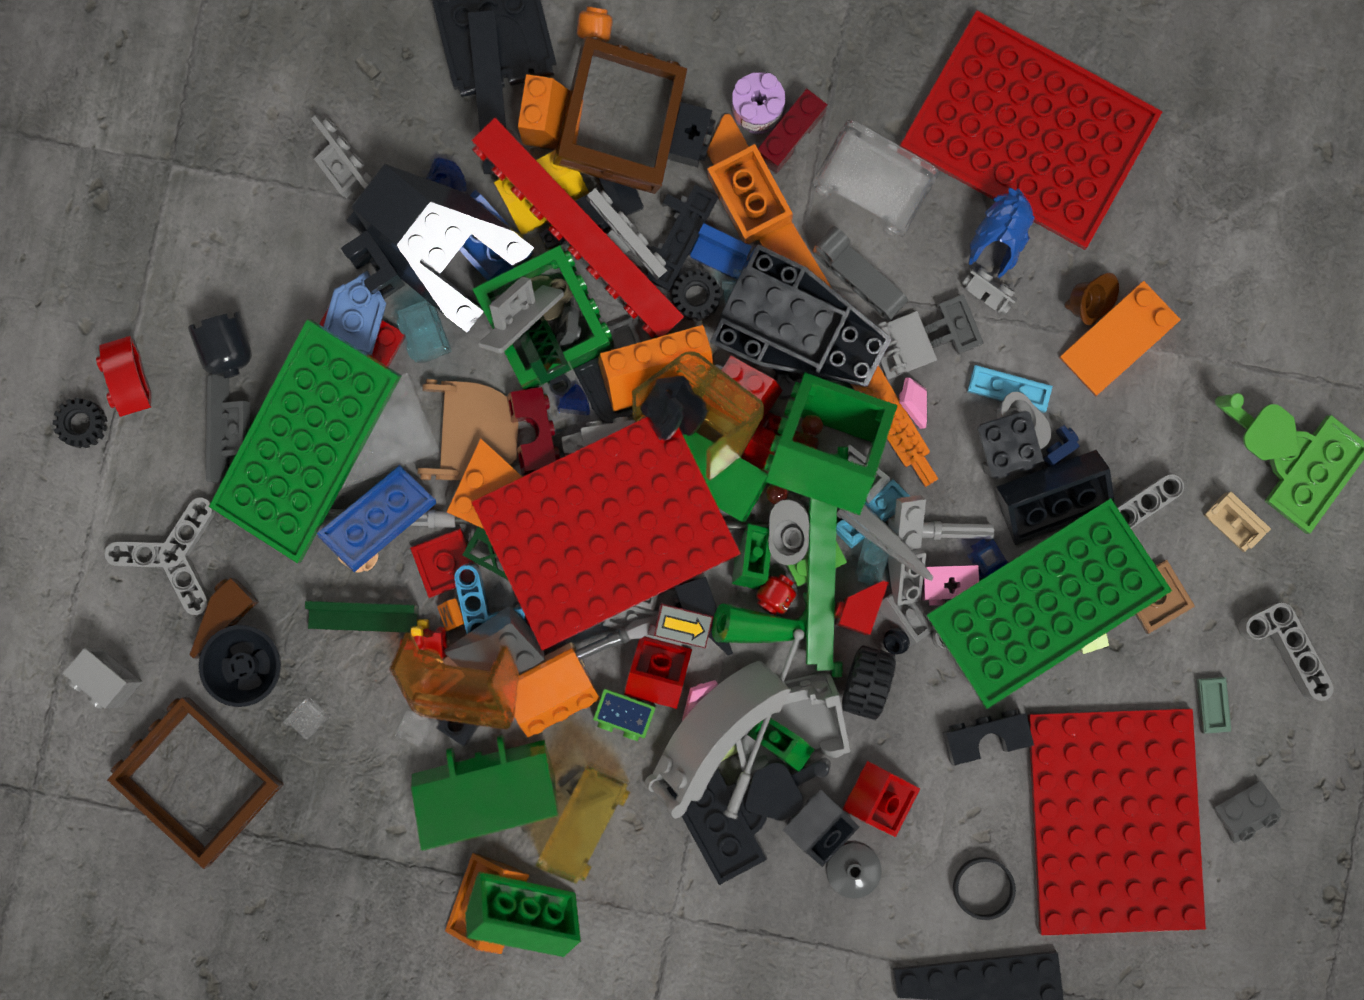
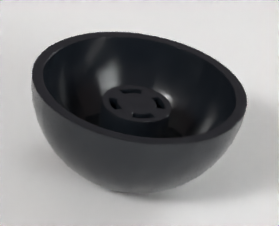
M246 625L226 627L215 633L203 647L199 659V675L205 690L218 702L231 707L250 706L266 698L275 688L281 673V657L273 640L263 631Z

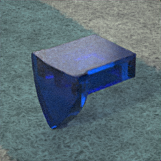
M578 384L570 388L563 397H560L558 412L590 415L588 399Z

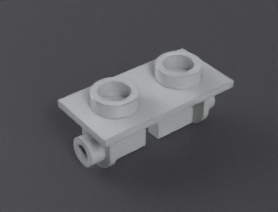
M974 267L970 272L974 277L972 278L968 275L962 283L966 286L965 290L978 299H981L985 292L989 293L990 296L984 303L1000 314L1002 312L1006 315L1011 308L1008 302L1011 301L1014 304L1017 300V297L1014 296L1015 291L1004 283L1001 285L997 284L992 280L994 276L984 268L980 267L978 270Z

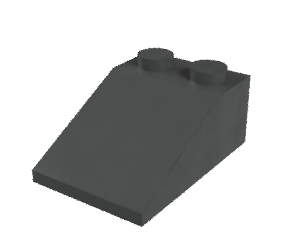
M508 606L445 649V653L478 688L521 675L545 660L544 650L541 649L533 630L511 606Z

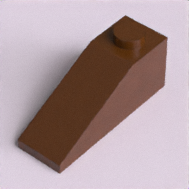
M225 578L214 588L216 592L210 597L190 652V656L193 659H200L203 647L215 633L226 627L235 626L259 603L237 579L230 578L227 580Z

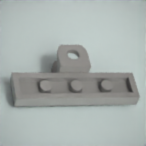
M596 188L587 195L586 200L612 228L606 235L624 254L631 250L656 280L667 271L664 267L666 265L664 259L657 252L651 253L646 247L649 243L621 211L617 213L610 206L613 202L603 190L600 193Z

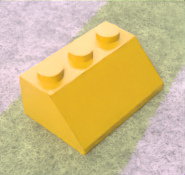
M556 150L536 160L574 201L589 194L580 172L553 164ZM506 178L503 181L499 179L494 182L501 199L522 236L548 223L544 218L539 221L530 212L529 209L532 205L525 198L520 201L511 192L510 189L513 185Z

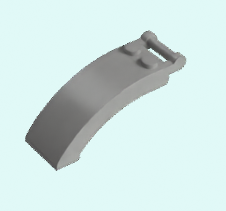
M762 661L751 663L735 672L712 689L681 722L667 744L653 774L646 778L645 786L649 791L657 794L668 807L667 810L673 818L681 817L685 813L690 801L701 799L715 770L731 748L760 721L773 713H779L791 689ZM664 781L678 794L676 799L663 786Z

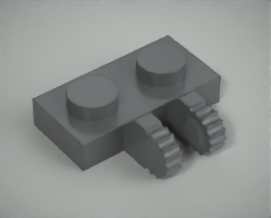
M964 294L938 304L943 319L924 327L926 333H931L946 325L949 332L948 335L938 337L930 342L932 348L952 341L957 354H961L984 344Z
M570 305L563 309L562 316L558 317L555 325L554 335L562 352L570 349L572 342H577L581 333V326H578V311Z

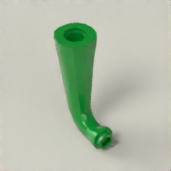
M803 592L805 610L797 619L783 618L722 603L718 606L714 615L712 636L716 642L727 643L794 641V631L801 629L804 632L803 638H805L807 592Z

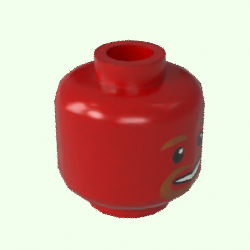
M782 574L778 578L772 575L768 576V581L756 593V597L759 600L757 604L774 616L776 613H785L796 598V591L792 588L794 582Z

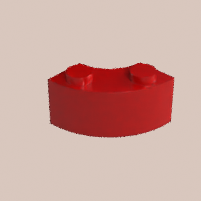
M131 336L99 345L100 356L96 357V362L99 370L103 372L109 390L106 396L110 407L116 408L120 417L151 408V390L144 375L141 356Z

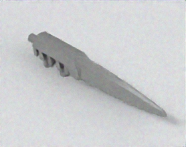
M803 495L800 501L807 507L809 506V497ZM865 504L860 515L837 507V516L845 520L863 536L909 569L929 581L933 580V575L911 549Z

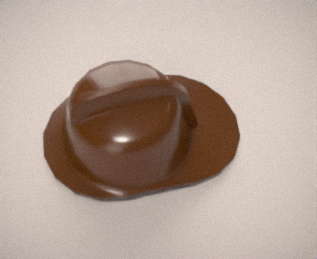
M1104 273L1093 281L1078 283L1072 289L1070 298L1064 303L1065 308L1071 310L1072 314L1076 317L1081 318L1085 325H1092L1114 306L1119 294L1117 277L1113 273Z

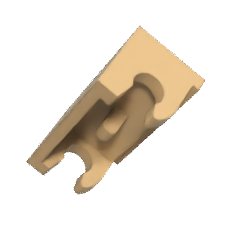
M1232 492L1223 494L1204 514L1242 552H1245L1248 548L1252 549L1271 530L1267 524Z

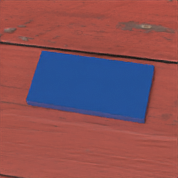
M399 465L322 528L317 535L355 572L436 504V500Z

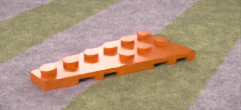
M480 438L447 513L484 529L471 502L522 478V476Z

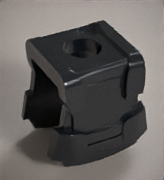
M684 376L657 379L646 400L640 405L644 416L651 418L654 424L652 428L659 440L671 438L678 427L682 435L692 436L700 428L707 415L706 402L692 391L689 381Z

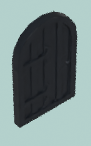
M599 357L574 369L592 406V410L601 420L606 423H613L615 418L630 417L635 406L613 412L598 364Z

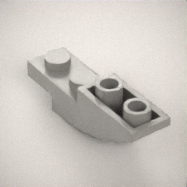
M922 495L897 498L895 518H889L888 526L925 565L926 552L921 549L926 499ZM888 554L890 581L895 604L903 605L920 602L924 577Z

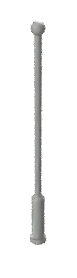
M801 629L794 631V641L780 675V679L783 682L798 643L804 637V632ZM771 715L763 720L744 772L740 773L727 810L724 811L726 816L737 819V812L751 778L749 773Z

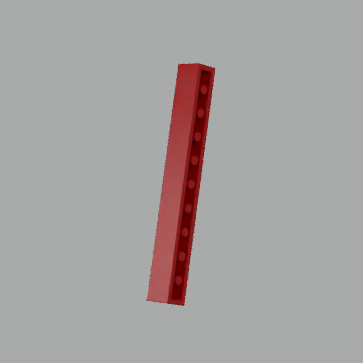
M496 118L471 140L475 146L472 148V151L482 161L487 158L494 167L491 171L501 181L506 178L513 185L510 189L511 192L520 201L525 198L532 205L529 209L530 212L539 221L544 218L551 225L548 228L550 233L558 241L563 238L570 245L567 248L570 254L577 261L582 258L589 265L586 270L595 280L601 278L607 284L604 289L615 300L619 297L626 304L623 309L633 319L637 316L644 323L641 328L652 339L655 336H665L684 317Z

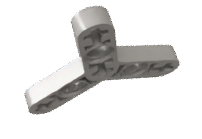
M205 498L192 500L165 543L113 542L105 550V559L109 564L119 567L164 568L187 613L191 615L205 614L210 598L188 556L214 517L215 510L209 507L211 501ZM204 504H206L205 509L208 511L207 514L199 515V517L196 520L198 522H201L200 526H198L194 522L188 521L189 517L193 519L197 517L199 511L196 509V507L198 505L203 506ZM190 525L194 530V535L190 540L185 541L181 538L180 531L184 526ZM174 540L186 545L185 549L179 547L176 551L177 561L171 560L168 562L170 557L167 555V552L175 551L178 546L173 544ZM118 547H120V551L132 552V557H120L118 561L116 557H113V552L118 551ZM148 547L152 551V558L150 561L143 563L139 559V552L141 549ZM182 572H188L191 575L192 580L187 587H182L178 583V577ZM192 591L197 599H203V602L200 604V610L191 607L194 599L191 594L185 596L184 592Z

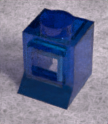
M985 538L970 546L973 551L967 554L972 564L979 566V575L982 579L1009 563L993 539L988 542Z

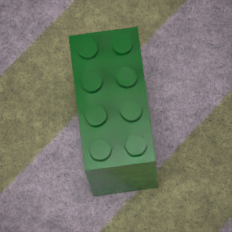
M560 245L473 288L492 329H494L490 304H492L491 301L495 300L496 296L504 293L521 277L533 278L552 268L554 270L559 268L592 332V335L588 336V340L563 352L571 370L599 357L600 353L611 351L610 342L613 341L611 332L605 322L600 324L598 320L601 318L600 311L593 298L587 299L586 295L589 292L581 274L575 275L574 272L577 271L575 262L570 252H563ZM511 344L504 353L522 388L526 390L541 386L533 368L530 366L524 367L513 344ZM552 364V366L550 367V369H552L553 367H555V366H557V365H559V364Z
M804 373L802 382H795L791 394L795 401L789 399L784 415L788 418L782 417L777 433L782 434V436L776 435L770 451L775 452V455L769 454L764 468V470L769 471L766 482L860 515L874 482L897 405ZM800 417L870 441L871 445L864 466L793 442L792 439Z

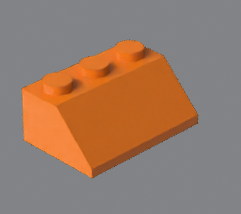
M573 648L499 686L515 719L528 738L541 733L549 726L567 719L570 715L588 708L600 700L590 676Z
M472 853L445 932L476 950L502 954L504 945L467 938L465 912L477 874L483 872L527 882L529 875L513 866Z

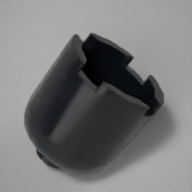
M235 312L234 318L228 319L227 314H222L202 320V326L196 328L195 324L188 326L200 363L209 374H223L224 379L240 375L239 369L247 366L252 357L251 347L241 312Z

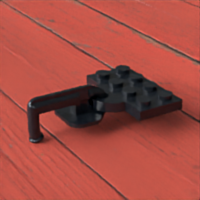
M822 758L792 775L784 764L778 762L759 769L754 773L751 784L748 783L737 812V819L724 815V811L727 810L737 783L728 785L719 767H717L701 799L690 801L682 818L718 885L768 859L755 834L762 829L767 818L782 821L801 810L803 796L798 786L816 776L826 777L831 767L829 759ZM668 786V792L676 799L678 794L671 786Z

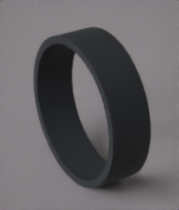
M979 857L967 861L959 868L954 878L953 892L958 905L967 914L980 920H992L1004 915L1010 909L1015 899L1016 886L1012 874L1003 864L991 858ZM980 862H990L999 865L1005 871L1010 883L1009 897L1004 906L988 915L970 912L964 907L959 897L958 888L963 873L970 866Z

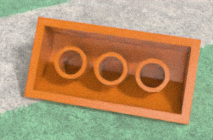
M703 325L600 353L598 359L613 412L642 404L651 392L657 379L684 376L689 381L692 389L703 386L714 368L711 348Z

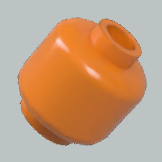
M587 7L586 11H581L577 24V36L581 39H585L586 36L599 37L608 42L613 18L607 14L608 10Z

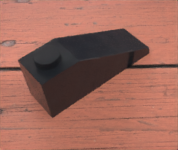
M706 577L675 587L676 594H673L672 597L676 608L713 616L714 619L717 607ZM712 620L708 637L727 656L733 654L730 643L716 642L712 636Z

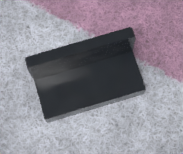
M598 178L602 190L613 202L610 206L617 213L621 211L625 216L643 210V204L637 189Z

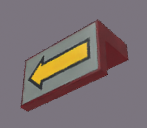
M660 604L656 624H650L648 635L706 649L713 616Z

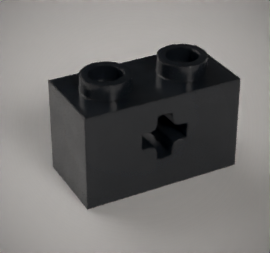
M681 102L668 160L697 168L700 160L705 161L709 148L705 141L707 135L712 136L716 120L712 119V110ZM692 131L696 132V136H694L693 140L688 139V136L691 135Z

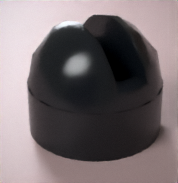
M564 374L549 381V389L555 395L561 396L570 390V379ZM563 380L565 381V386L554 390L552 385L558 384Z

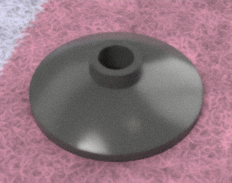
M859 843L844 844L829 859L827 863V877L833 889L840 895L848 898H861L870 894L877 887L881 878V864L877 855L869 847ZM852 867L860 869L858 876L853 877L850 875Z

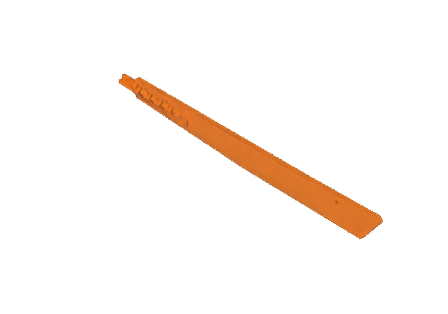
M725 114L709 145L707 155L713 165L749 147L731 115ZM792 222L758 239L762 246L807 267L830 286ZM879 365L867 387L850 384L853 390L897 405L887 441L905 467L910 465L913 467L925 487L938 480L937 475L925 458L930 450L906 410L899 403L900 400Z

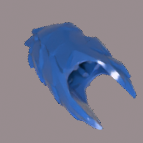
M1009 188V193L1001 194L994 198V204L986 210V217L977 227L976 234L970 243L969 265L976 262L984 248L992 242L1000 241L1008 245L1000 265L998 278L1002 277L1009 269L1011 270L1018 262L1020 252H1022L1030 239L1028 230L1035 218L1029 201L1019 188L1016 190Z

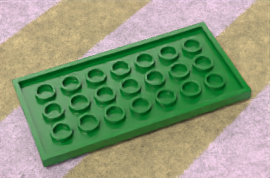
M311 319L306 320L209 507L294 562H302L402 375Z
M1109 499L927 614L926 617L985 709H988L1164 597L1172 589L1112 499Z

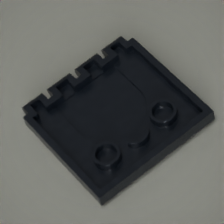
M432 0L454 90H460L461 97L476 94L468 12L495 10L502 88L505 87L503 78L508 77L511 86L524 83L526 74L529 75L531 71H534L535 76L548 77L554 75L552 66H556L557 63L541 0Z

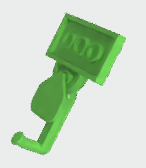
M1240 393L1218 396L1215 399L1216 406L1246 429L1243 436V443L1246 449L1260 460H1270L1273 472L1280 479L1265 499V502L1305 534H1310L1364 460V441L1332 415H1327L1312 435L1308 432L1296 431L1294 417L1279 405H1267L1262 408L1256 418H1253L1241 408L1244 403V397Z

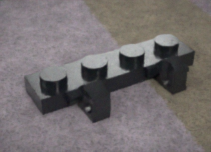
M697 185L694 186L688 198L682 195L679 200L667 194L662 207L668 206L672 209L673 213H676L673 218L676 222L664 244L660 243L658 248L646 246L652 254L657 252L666 262L664 267L667 271L656 280L650 272L646 276L653 284L668 292L670 291L699 236L703 223H706L719 198L718 196Z

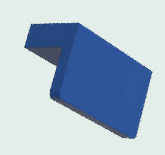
M703 223L699 231V238L690 257L731 278L738 279L751 253L752 246Z

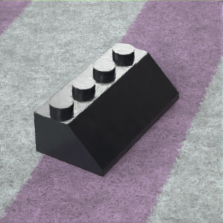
M1097 450L996 487L999 506L1015 545L1068 526L1109 499H1112L1114 502L1110 468Z

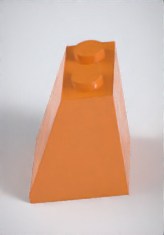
M526 74L518 122L523 145L555 150L557 148L570 90L553 78ZM583 100L581 103L580 112L572 142L576 145L581 120Z

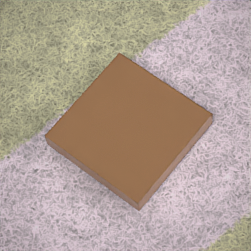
M1167 560L1157 564L1156 567L1172 591L1135 614L1147 634L1195 607Z

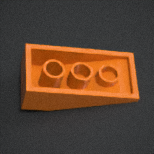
M1142 281L1059 358L1097 396L1181 319L1145 281Z

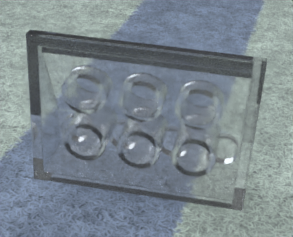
M408 373L403 374L341 490L394 470L399 465L402 467L440 452L414 381Z

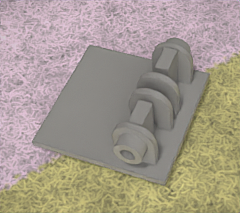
M917 311L891 322H882L876 325L891 338L880 361L888 380L937 361Z

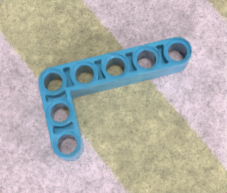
M472 563L463 564L455 573V584L466 634L473 631V624L477 622L485 623L501 611L490 613L480 569ZM462 570H472L475 574L474 582H464L461 578ZM470 596L478 597L481 601L480 608H469L467 598ZM522 607L513 608L516 611V613L531 628L530 624L525 619V614L523 612Z

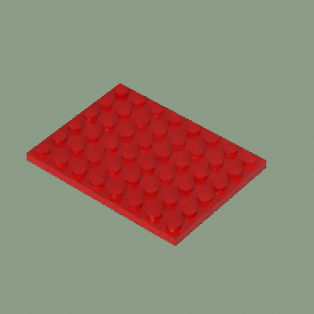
M976 10L899 148L993 200L998 195L1009 193V188L1014 190L1019 188L1032 207L1033 216L1035 217L1034 223L1086 250L1163 111Z
M645 417L471 502L542 650L558 644L741 554L679 427L668 440H659L652 428L654 424L651 418Z
M1193 709L1028 714V723L1034 746H1030L1039 934L1043 936L1206 930Z

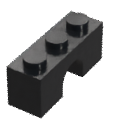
M1017 709L1001 712V718L992 720L991 716H985L975 719L976 724L965 727V723L961 722L948 726L949 731L943 732L950 763L952 765H959L981 759L979 743L987 734H995L1001 741L1003 751L1006 752L1034 746L1026 713H1018Z

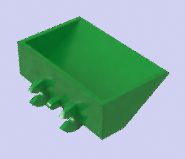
M502 734L497 736L498 752L483 755L481 751L475 753V758L456 762L452 747L446 749L448 765L413 773L411 790L421 851L559 816L555 774L545 740L506 749L505 739Z

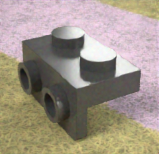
M1262 781L1214 807L1215 813L1230 832L1233 843H1237L1240 840L1245 842L1251 839L1256 834V831L1263 827L1270 828L1274 826L1281 817V806Z

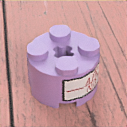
M751 73L738 80L732 93V115L738 125L740 124L744 129L749 130L750 133L763 134L773 130L784 114L785 92L781 83L771 73ZM754 101H760L763 103L762 105L758 106L757 102Z

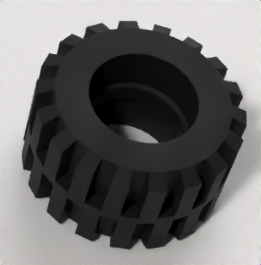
M862 645L857 650L843 693V711L876 720L881 715L894 677L896 667L894 654Z

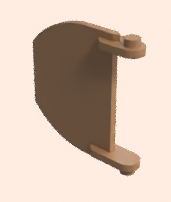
M426 379V384L422 385L423 391L445 393L440 469L418 468L417 474L421 475L420 480H431V476H436V480L461 481L480 438L509 465L517 459L518 422H511L508 401L504 394L478 383L441 381V385H438L437 380Z

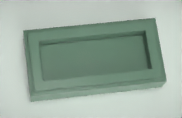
M1226 677L1197 679L1202 733L1232 732Z

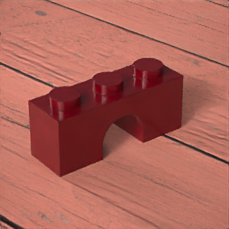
M808 89L803 92L758 148L767 167L775 174L781 170L793 155L794 149L806 133L810 134L826 113L828 104Z
M542 387L510 392L507 396L511 422H527L535 430L534 442L522 444L517 448L521 474H530L560 459L558 447L553 446L552 436L555 435L554 424L552 420H548L547 410L550 409L549 398L547 394H543Z

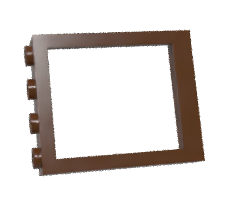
M586 36L580 46L553 164L656 194L662 186L688 68L682 67L675 61L656 59L654 55L649 53L631 51L624 45L615 46L606 43L599 37ZM592 56L673 81L654 168L572 143Z
M190 697L176 698L167 707L168 714L162 720L160 718L157 719L148 728L150 733L144 740L139 739L129 749L131 754L125 761L121 759L112 767L110 772L113 774L107 781L201 868L205 869L215 862L284 784ZM188 714L194 717L263 781L260 787L206 846L130 778Z

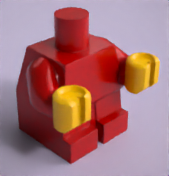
M419 619L417 626L411 628V637L400 640L401 650L410 649L411 656L424 660H443L447 655L445 653L447 648L446 627H438L435 631L429 630V620Z

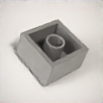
M84 648L63 673L69 679L67 683L79 692L83 690L90 696L88 699L90 703L99 709L121 708L142 683V681L102 648Z

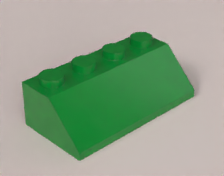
M483 872L477 874L465 912L467 938L560 957L566 956L581 942L575 892Z

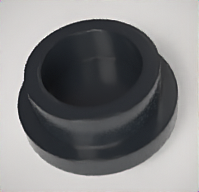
M891 628L886 632L883 644L889 653L897 655L903 654L909 649L910 640L901 629Z

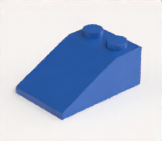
M475 190L470 194V196L507 224L478 191ZM473 234L468 237L459 249L487 281L515 268ZM533 251L530 252L522 264L534 253Z

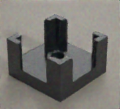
M365 231L341 247L345 256L356 269H360L370 262L376 270L375 274L364 280L365 286L372 295L380 291L385 299L405 286L368 231Z

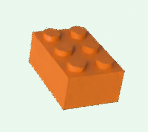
M755 144L707 168L708 179L742 242L750 244L792 222L793 213Z

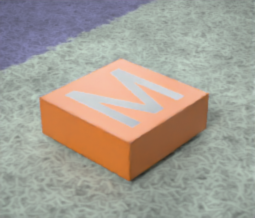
M457 599L448 600L437 606L443 625L446 627V632L464 624Z

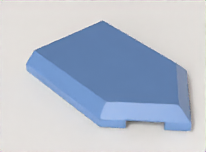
M366 271L349 283L334 289L324 328L366 354L372 355L386 308V302L380 291L372 295L365 286L364 280L370 277L369 272Z

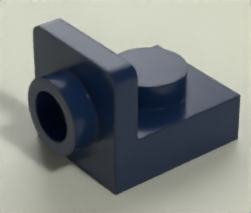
M1062 425L1055 431L1064 445L1058 441L1046 450L1049 455L1043 458L1048 467H1051L1080 447L1077 443L1079 438L1072 428L1069 427L1067 429L1065 425Z

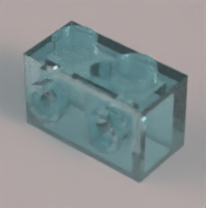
M427 300L397 311L399 317L397 325L400 332L406 336L408 341L406 349L412 360L414 359L417 363H426L452 352L437 309Z

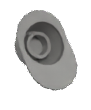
M1020 392L1009 393L1005 396L1002 405L995 410L997 414L996 419L1020 411H1028L1032 417L1040 449L1044 448L1051 438V428L1048 420L1026 395Z
M789 499L778 502L771 510L769 519V550L772 557L778 563L794 565L803 559L808 550L809 519L804 507L798 502Z

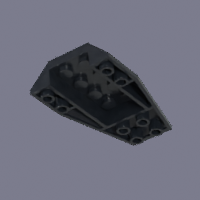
M757 244L743 266L726 301L710 343L759 366L799 374L807 373L819 378L867 387L891 338L807 267Z

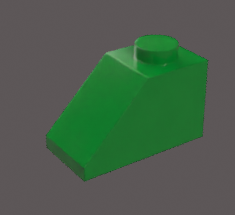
M747 524L738 548L741 554L734 559L732 584L758 589L768 581L771 558L769 528Z
M772 718L769 720L760 744L799 772L815 750L800 736ZM763 720L756 724L747 734L755 741Z

